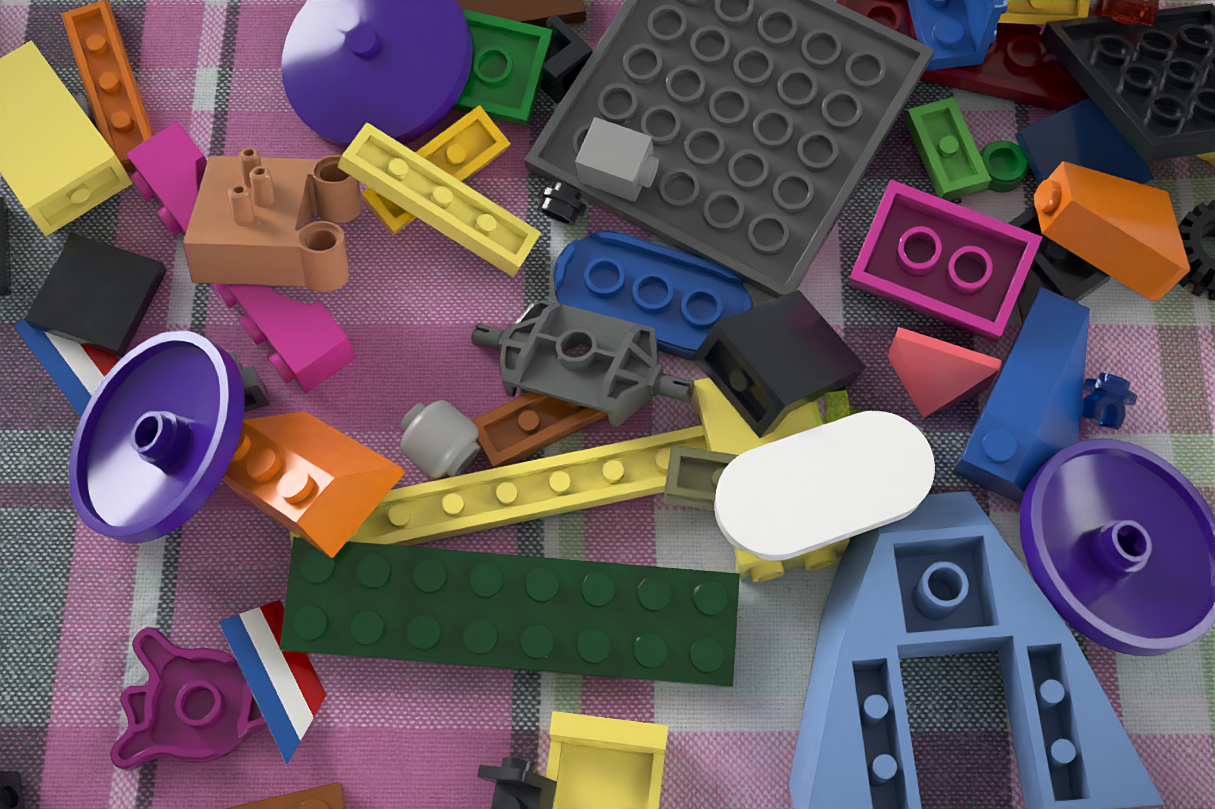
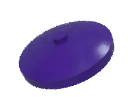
M308 0L293 21L283 48L282 80L285 93L300 119L319 137L335 146L347 149L366 123L371 124L397 142L405 145L435 127L450 112L460 97L469 76L473 56L470 26L464 11L456 0Z
M179 330L162 333L144 341L128 352L99 384L80 419L73 440L69 462V487L72 502L81 520L93 531L119 542L129 544L150 542L171 533L183 525L212 495L232 460L240 437L244 417L245 401L242 377L234 359L225 349L194 332Z
M1100 438L1084 440L1069 445L1050 458L1035 472L1026 487L1020 508L1019 521L1022 548L1038 587L1057 613L1069 625L1093 642L1110 650L1133 656L1147 657L1163 655L1180 649L1196 641L1215 624V515L1196 487L1177 468L1157 454L1141 446L1116 439Z

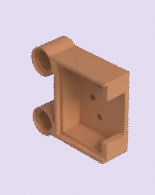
M246 148L239 153V157L209 156L183 241L192 283L306 286L317 292H331L345 285L349 279L344 231L334 223H346L354 220L362 211L359 180L337 167L342 155H331L321 159L260 157V152L254 148ZM313 213L318 214L325 221L311 223Z

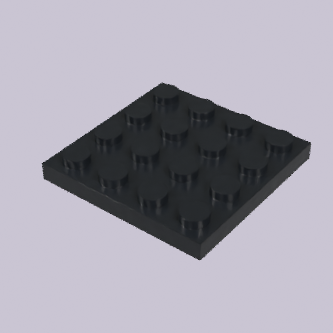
M1212 3L1046 22L1041 40L1145 162L1215 152V6Z

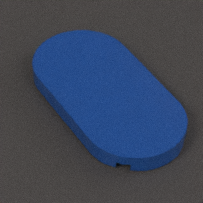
M601 230L589 233V237L583 238L580 241L574 240L562 250L554 266V291L558 303L655 328L659 351L691 361H695L693 355L716 323L753 308L751 295L748 294L747 289L744 287L743 280L734 272L707 259L616 231Z

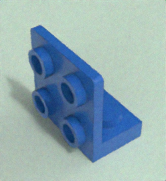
M907 0L917 41L934 49L933 56L925 71L983 64L990 43H994L996 40L997 24L1001 14L1007 11L1008 0Z

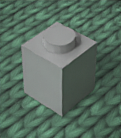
M596 117L592 121L575 160L579 183L636 202L642 186L647 188L651 186L659 164V159L654 157L651 136Z

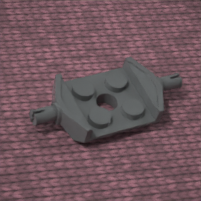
M542 300L531 303L513 325L508 324L505 330L477 323L475 325L476 329L472 331V344L500 351L501 377L507 396L514 397L517 388L606 412L610 425L615 427L621 425L649 402L652 396L659 394L689 403L690 397H692L694 392L693 380L664 374L663 365L659 364L656 329L549 300ZM578 345L591 347V350L581 357L574 358L565 355L568 349L575 348Z

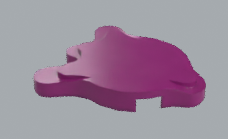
M153 627L143 628L136 634L132 642L133 651L148 671L149 678L144 685L129 686L121 693L120 702L128 718V727L113 744L110 752L111 761L115 767L125 771H132L151 760L159 758H175L188 763H208L225 757L235 751L253 733L268 728L235 657L224 651L205 647L184 649L175 646L158 629Z

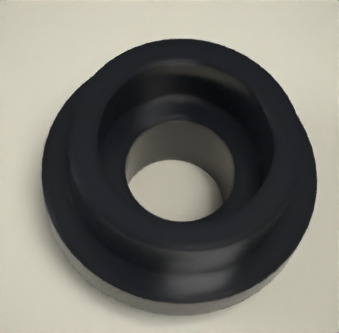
M555 182L552 188L541 187L538 193L541 201L537 210L560 223L574 225L577 217L584 216L586 212V205L579 201L581 193L565 184Z

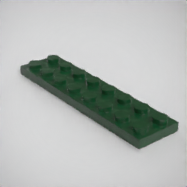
M293 537L280 650L285 652L733 687L740 573L348 541L333 558H330L303 538Z

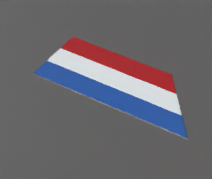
M24 317L13 325L79 416L82 417L95 390L109 371L119 362L115 355L32 328L24 320Z
M280 600L224 619L218 623L287 765L324 701L326 693L306 653L280 650L284 608Z

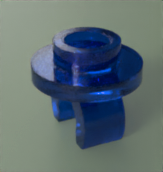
M1101 372L1097 379L1087 378L1084 381L1083 389L1091 394L1087 395L1082 401L1081 417L1093 420L1100 419L1099 426L1119 430L1125 420L1126 412L1124 405H1135L1138 396L1129 390L1131 383L1128 380Z

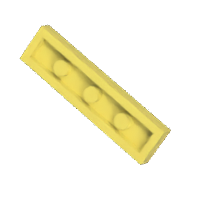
M369 123L364 125L343 153L337 166L513 278L541 234L537 229Z

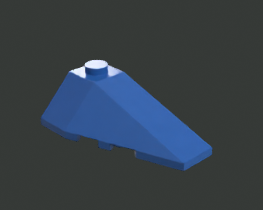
M1040 287L952 473L1021 505L1026 487L1035 472L1059 451L1078 442L1090 308Z

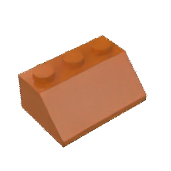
M302 411L243 419L237 447L222 480L239 497L303 538L330 558H333L406 472L396 463L311 414Z

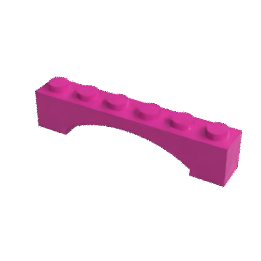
M176 121L126 153L136 171L129 176L131 182L146 202L155 197L162 206L155 212L173 237L180 232L184 236L186 235L207 166L204 154ZM211 284L228 309L237 304L245 314V317L240 319L239 322L257 346L265 341L272 349L274 354L268 360L282 380L287 384L295 379L305 394L357 358L348 336L319 300L311 305L303 304L285 297L265 285Z

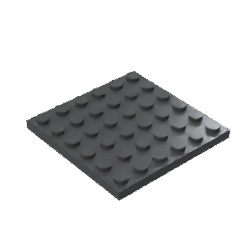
M625 0L525 157V166L527 169L554 183H562L574 188L581 193L582 198L670 244L734 272L743 282L777 299L797 291L929 65L934 49L832 0ZM594 117L652 137L654 157L659 159L658 169L649 188L642 186L636 202L579 183L575 160Z

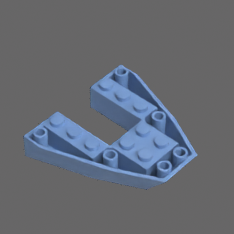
M970 491L928 494L916 510L905 518L849 537L850 542L842 555L822 612L788 783L791 809H922L899 659L987 651L998 652L1025 809H1155L1165 805L1071 630Z

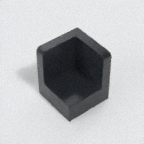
M553 14L546 20L547 28L553 30L554 41L548 61L542 65L543 79L540 88L558 104L562 101L592 54V48L556 14Z

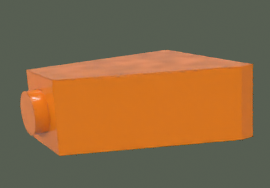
M1062 161L1049 178L1038 186L1036 193L1033 195L1043 235L1149 300L1158 302L1190 271L1168 191Z

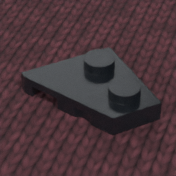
M1035 205L1007 223L1042 236V240L1017 297L1022 324L1040 287L1078 303L1110 280V275L1043 235Z

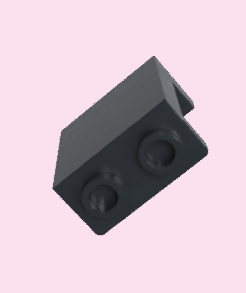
M800 290L716 323L693 355V359L759 439L774 432L789 412L826 394L831 400L842 397L866 368Z

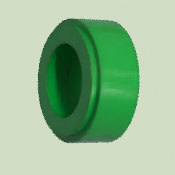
M1004 140L994 141L986 145L980 153L991 178L987 189L1005 193L1017 189L1022 184L1028 172L1029 164L1019 145Z

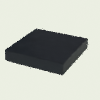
M70 233L24 320L32 328L123 358L167 269L162 262Z

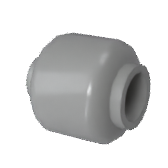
M438 400L427 407L422 403H418L405 415L400 423V427L405 431L400 442L402 454L432 479L460 476L472 464L481 450V446L477 444L479 430L476 424L448 401Z

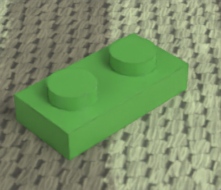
M951 97L907 109L904 119L937 197L948 201L987 190L991 178L955 98Z

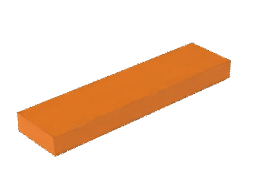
M101 0L61 13L98 131L115 153L126 173L135 171L126 153L154 136V132L113 10L108 0Z

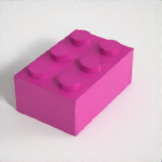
M890 179L849 277V284L851 287L996 343L1002 336L1042 236Z

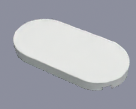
M883 411L857 413L748 450L737 456L725 468L717 485L714 502L716 520L726 539L741 551L744 549L748 553L757 555V558L769 561L793 558L910 515L926 497L932 486L935 474L933 452L920 430L906 419Z

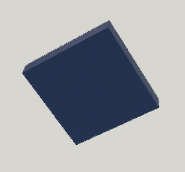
M1087 98L1020 129L1014 134L1039 185L1049 178L1062 161L1140 184H1146L1154 179L1146 162L1135 152L1134 148L1091 98Z

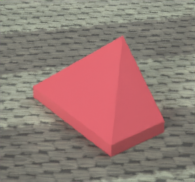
M900 327L897 329L887 356L923 419L988 390L1002 363L1000 359Z

